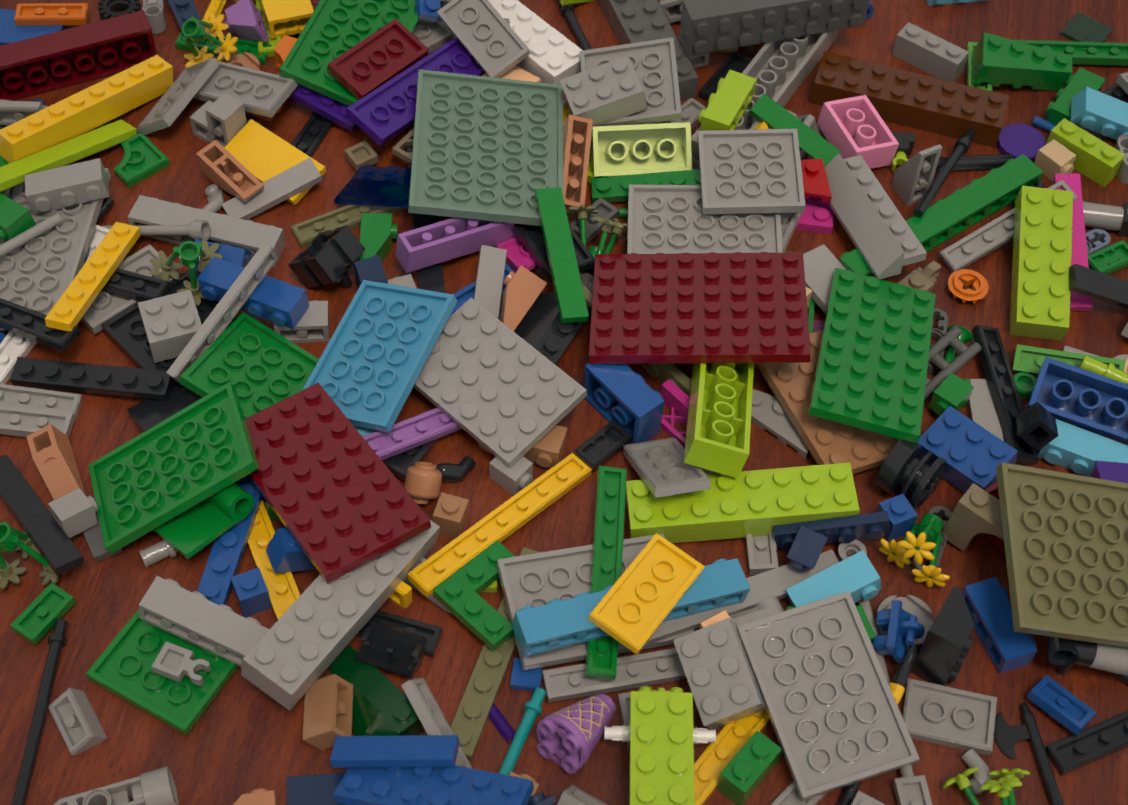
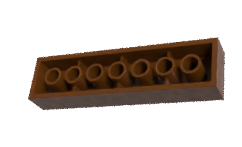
M824 51L814 81L810 103L823 106L824 102L866 95L883 121L956 139L963 137L967 129L971 128L976 132L971 141L972 143L995 148L1002 129L1009 95Z

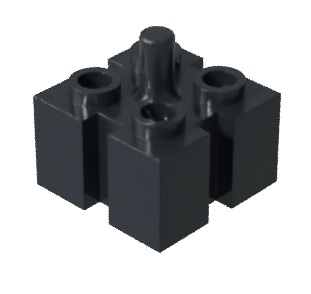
M346 225L335 228L333 232L331 230L320 232L307 245L308 247L288 264L307 289L317 286L321 288L326 284L331 283L334 285L338 282L346 288L352 283V280L345 273L346 267L351 268L354 266V262L360 261L359 256L365 251V248Z

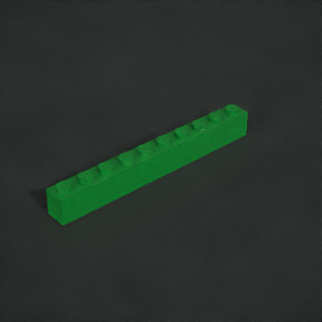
M1022 154L1015 159L1008 160L1005 165L998 169H992L982 178L974 179L968 186L955 190L945 199L937 200L926 209L922 217L913 216L905 221L925 251L929 252L1015 202L1021 187H1034L1036 181H1041L1044 171ZM857 248L851 252H845L839 258V262L846 270L875 277Z

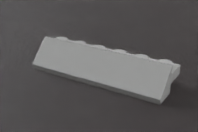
M838 153L824 167L832 195L831 203L828 204L874 276L878 279L898 275L901 274L902 266L926 260L927 252L862 156L857 155L843 159Z

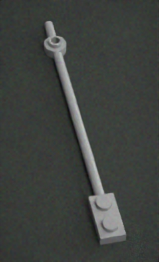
M858 540L841 543L837 551V559L840 562L848 558L847 555H854L862 550L867 555L866 547ZM864 599L858 601V605H862L875 635H878L870 601ZM873 646V649L876 653L881 668L889 684L890 679L884 656L879 655ZM912 765L900 768L902 778H895L893 781L897 804L932 805L925 775L914 776Z

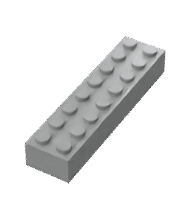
M430 520V529L328 584L319 575L242 659L241 675L290 711L391 596L398 585L405 580L407 574L433 548L437 541L440 526Z

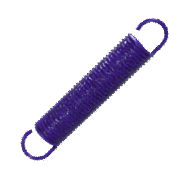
M493 703L489 719L508 744V741L515 736L516 732L495 703Z

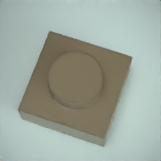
M366 141L344 150L345 158L357 172L378 163V155Z

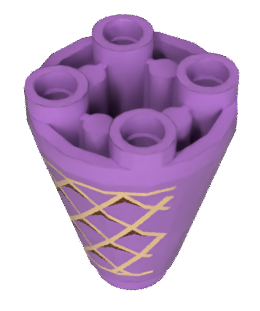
M600 693L543 718L538 723L536 729L540 742L537 744V750L540 755L545 759H551L569 774H574L578 769L582 768L601 739L605 726L608 727L612 720L613 713L616 710L612 699Z

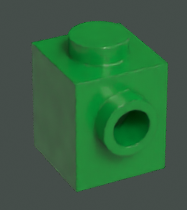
M951 372L934 391L928 408L939 416L949 406L960 412L968 403L974 386Z

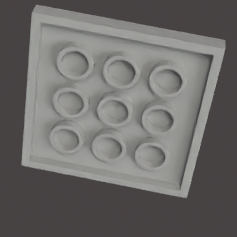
M674 37L580 51L581 72L628 55L644 90L647 109L601 126L650 124L682 119Z
M797 129L698 131L703 214L805 212L806 205Z

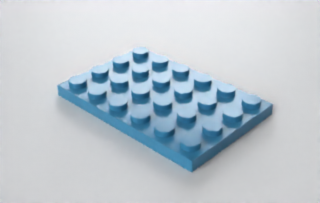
M363 280L303 390L319 383L352 425L389 433L457 303L455 295Z

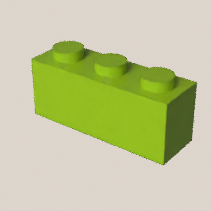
M729 70L726 77L720 79L716 94H711L707 109L703 108L699 115L700 131L735 130L754 97L757 79Z
M1065 118L1051 130L1046 143L1048 144L1055 139L1076 154L1073 163L1074 169L1103 187L1117 175L1122 160L1125 157V154Z

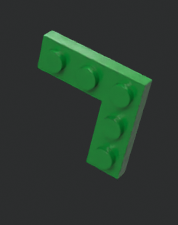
M498 540L433 589V597L492 651L514 635L512 624L479 595L480 592L499 578L496 567L497 559L516 557Z

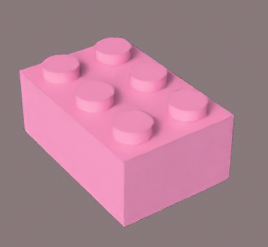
M866 95L824 102L817 125L829 143L841 151L840 155L843 159L861 155L870 169L892 164L899 143Z

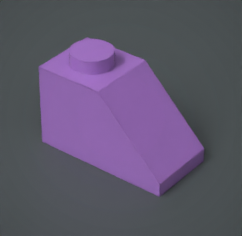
M241 0L225 10L227 17L225 23L229 25L228 29L231 33L236 32L244 40L262 42L269 40L261 13L251 0Z

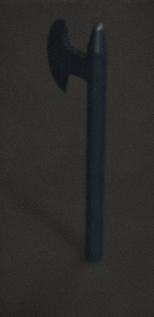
M1023 702L1021 704L1024 725L1010 726L1005 722L1002 712L996 715L994 739L1000 750L1009 758L1017 759L1014 745L1018 742L1029 740L1050 804L1064 805L1034 714L1027 703Z

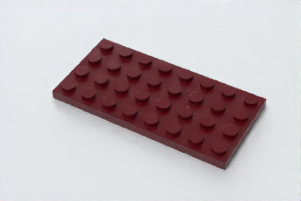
M319 383L245 418L259 466L257 470L251 472L248 476L327 584L431 528L430 519Z

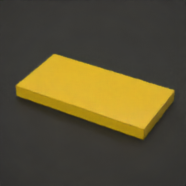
M252 119L224 147L261 183L311 158ZM311 158L319 173L323 176L326 172L325 166ZM313 186L286 199V201L295 206Z
M656 533L589 614L588 620L637 655L703 572L705 566Z

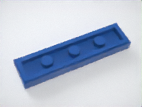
M458 735L336 736L330 763L332 768L455 767L460 742Z

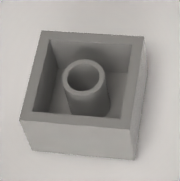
M191 289L138 303L154 363L178 357L202 325Z

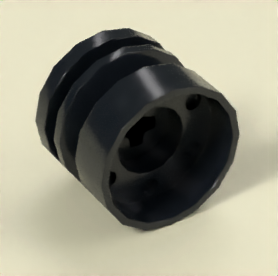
M900 439L886 457L874 483L890 495L902 487L901 494H904L907 500L911 497L909 503L914 510H917L937 489L947 465V460L939 457L933 463L935 453L932 451L928 452L922 459H919L922 445Z

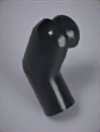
M465 456L459 464H438L437 469L442 473V481L460 482L476 466V463L471 457Z

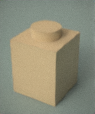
M1053 139L1038 150L1034 164L1044 171L1043 175L1053 181L1055 173H1072L1076 154Z

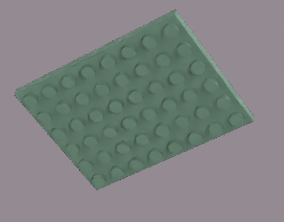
M419 69L408 213L541 226L535 198L536 189L561 187L563 194V91L561 85Z

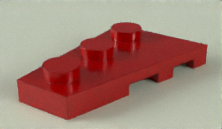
M822 158L801 160L805 199L811 196L822 198V202L831 203L832 195Z

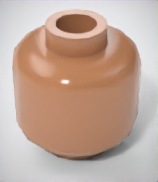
M416 461L415 465L408 467L406 470L404 489L416 503L428 504L430 499L439 497L442 473L437 469L436 464Z

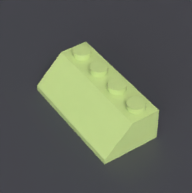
M691 122L592 126L590 153L594 177L692 170Z

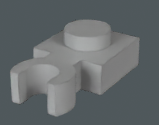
M167 641L151 666L154 673L177 682H181L184 675L188 676L195 685H202L204 683L202 676L195 674L198 670H205L207 672L211 670L208 661L204 659L194 660L193 651Z

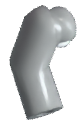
M215 184L208 186L205 190V193L208 195V204L202 209L217 213L223 208V192Z
M970 749L961 759L969 768H979L977 772L973 773L974 778L970 780L972 784L970 786L971 790L979 795L983 792L980 787L987 780H991V776H989L990 768L974 749Z

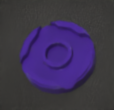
M1011 124L1004 127L997 141V147L1001 154H1011L1013 159L1024 154L1032 162L1035 161L1038 150L1046 145L1044 136L1037 129L1025 124Z

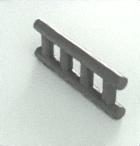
M957 326L950 329L930 347L928 363L931 361L941 372L931 380L926 377L924 400L940 386L951 372L953 374L956 373L982 349L977 342L972 343L969 347L961 342L957 337L962 334V331ZM948 345L960 354L951 363H948L939 355Z

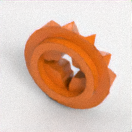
M960 269L953 272L947 282L948 292L953 293L954 299H962L963 304L966 301H970L973 304L977 300L983 301L989 289L988 282L984 276L970 269ZM973 284L971 289H962L963 286L967 287Z

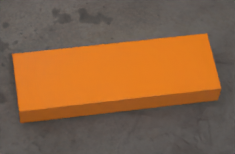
M88 3L17 4L14 20L16 26L85 25L88 21L89 6Z

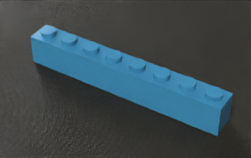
M738 558L731 560L719 559L711 565L705 566L703 572L663 622L744 602L750 591V586ZM613 585L606 587L600 592H583L571 599H554L546 605L538 607L529 605L515 612L512 627L522 656L527 657L610 636L590 622L588 617Z

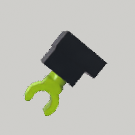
M891 131L899 143L891 165L893 172L896 165H902L908 161L907 155L912 153L915 134Z

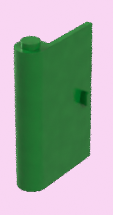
M234 482L153 529V531L189 559L244 519L254 507V498Z

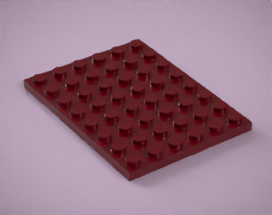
M803 252L595 254L589 364L810 363L811 349Z

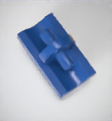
M901 600L892 601L891 609L878 611V626L881 630H888V634L876 635L873 646L879 655H892L896 662H902L907 651V645H914L915 639L922 638L925 628L917 622L916 616L910 615L909 612L902 609Z

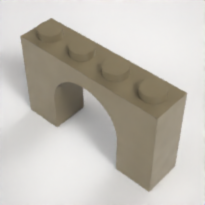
M974 483L956 505L941 533L948 537L947 540L962 551L966 550L979 533L992 534L1004 540L1000 500Z

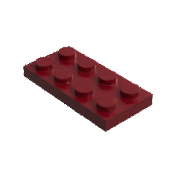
M395 18L328 64L327 70L360 100L426 57L429 49Z

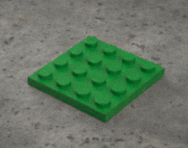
M243 312L180 376L179 383L203 398L231 382L236 387L244 418H247L302 391L319 359Z
M138 609L87 671L86 675L90 681L187 735L239 666L140 619ZM166 641L193 651L194 660L204 659L210 663V672L198 670L195 673L202 676L204 682L202 685L193 684L189 677L185 675L181 682H177L153 672L151 666Z

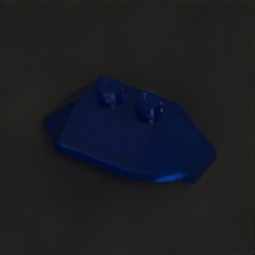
M361 166L335 197L334 203L409 208L411 168Z

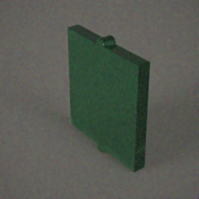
M1077 12L1071 20H1067L1066 26L1060 32V35L1073 42H1106L1113 28Z

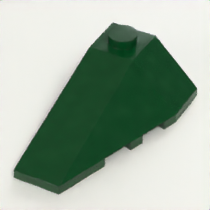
M351 645L342 650L328 666L330 675L335 674L353 684L352 731L354 736L420 735L425 731L408 697L376 667L355 660L357 650Z

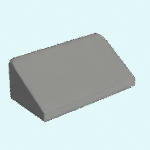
M69 688L48 706L72 756H76L107 739L84 691Z

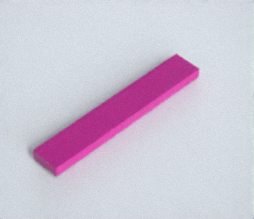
M1055 173L1053 177L1054 184L1063 179L1078 197L1077 200L1073 201L1071 266L1078 264L1089 268L1080 174ZM1070 291V311H1091V297Z

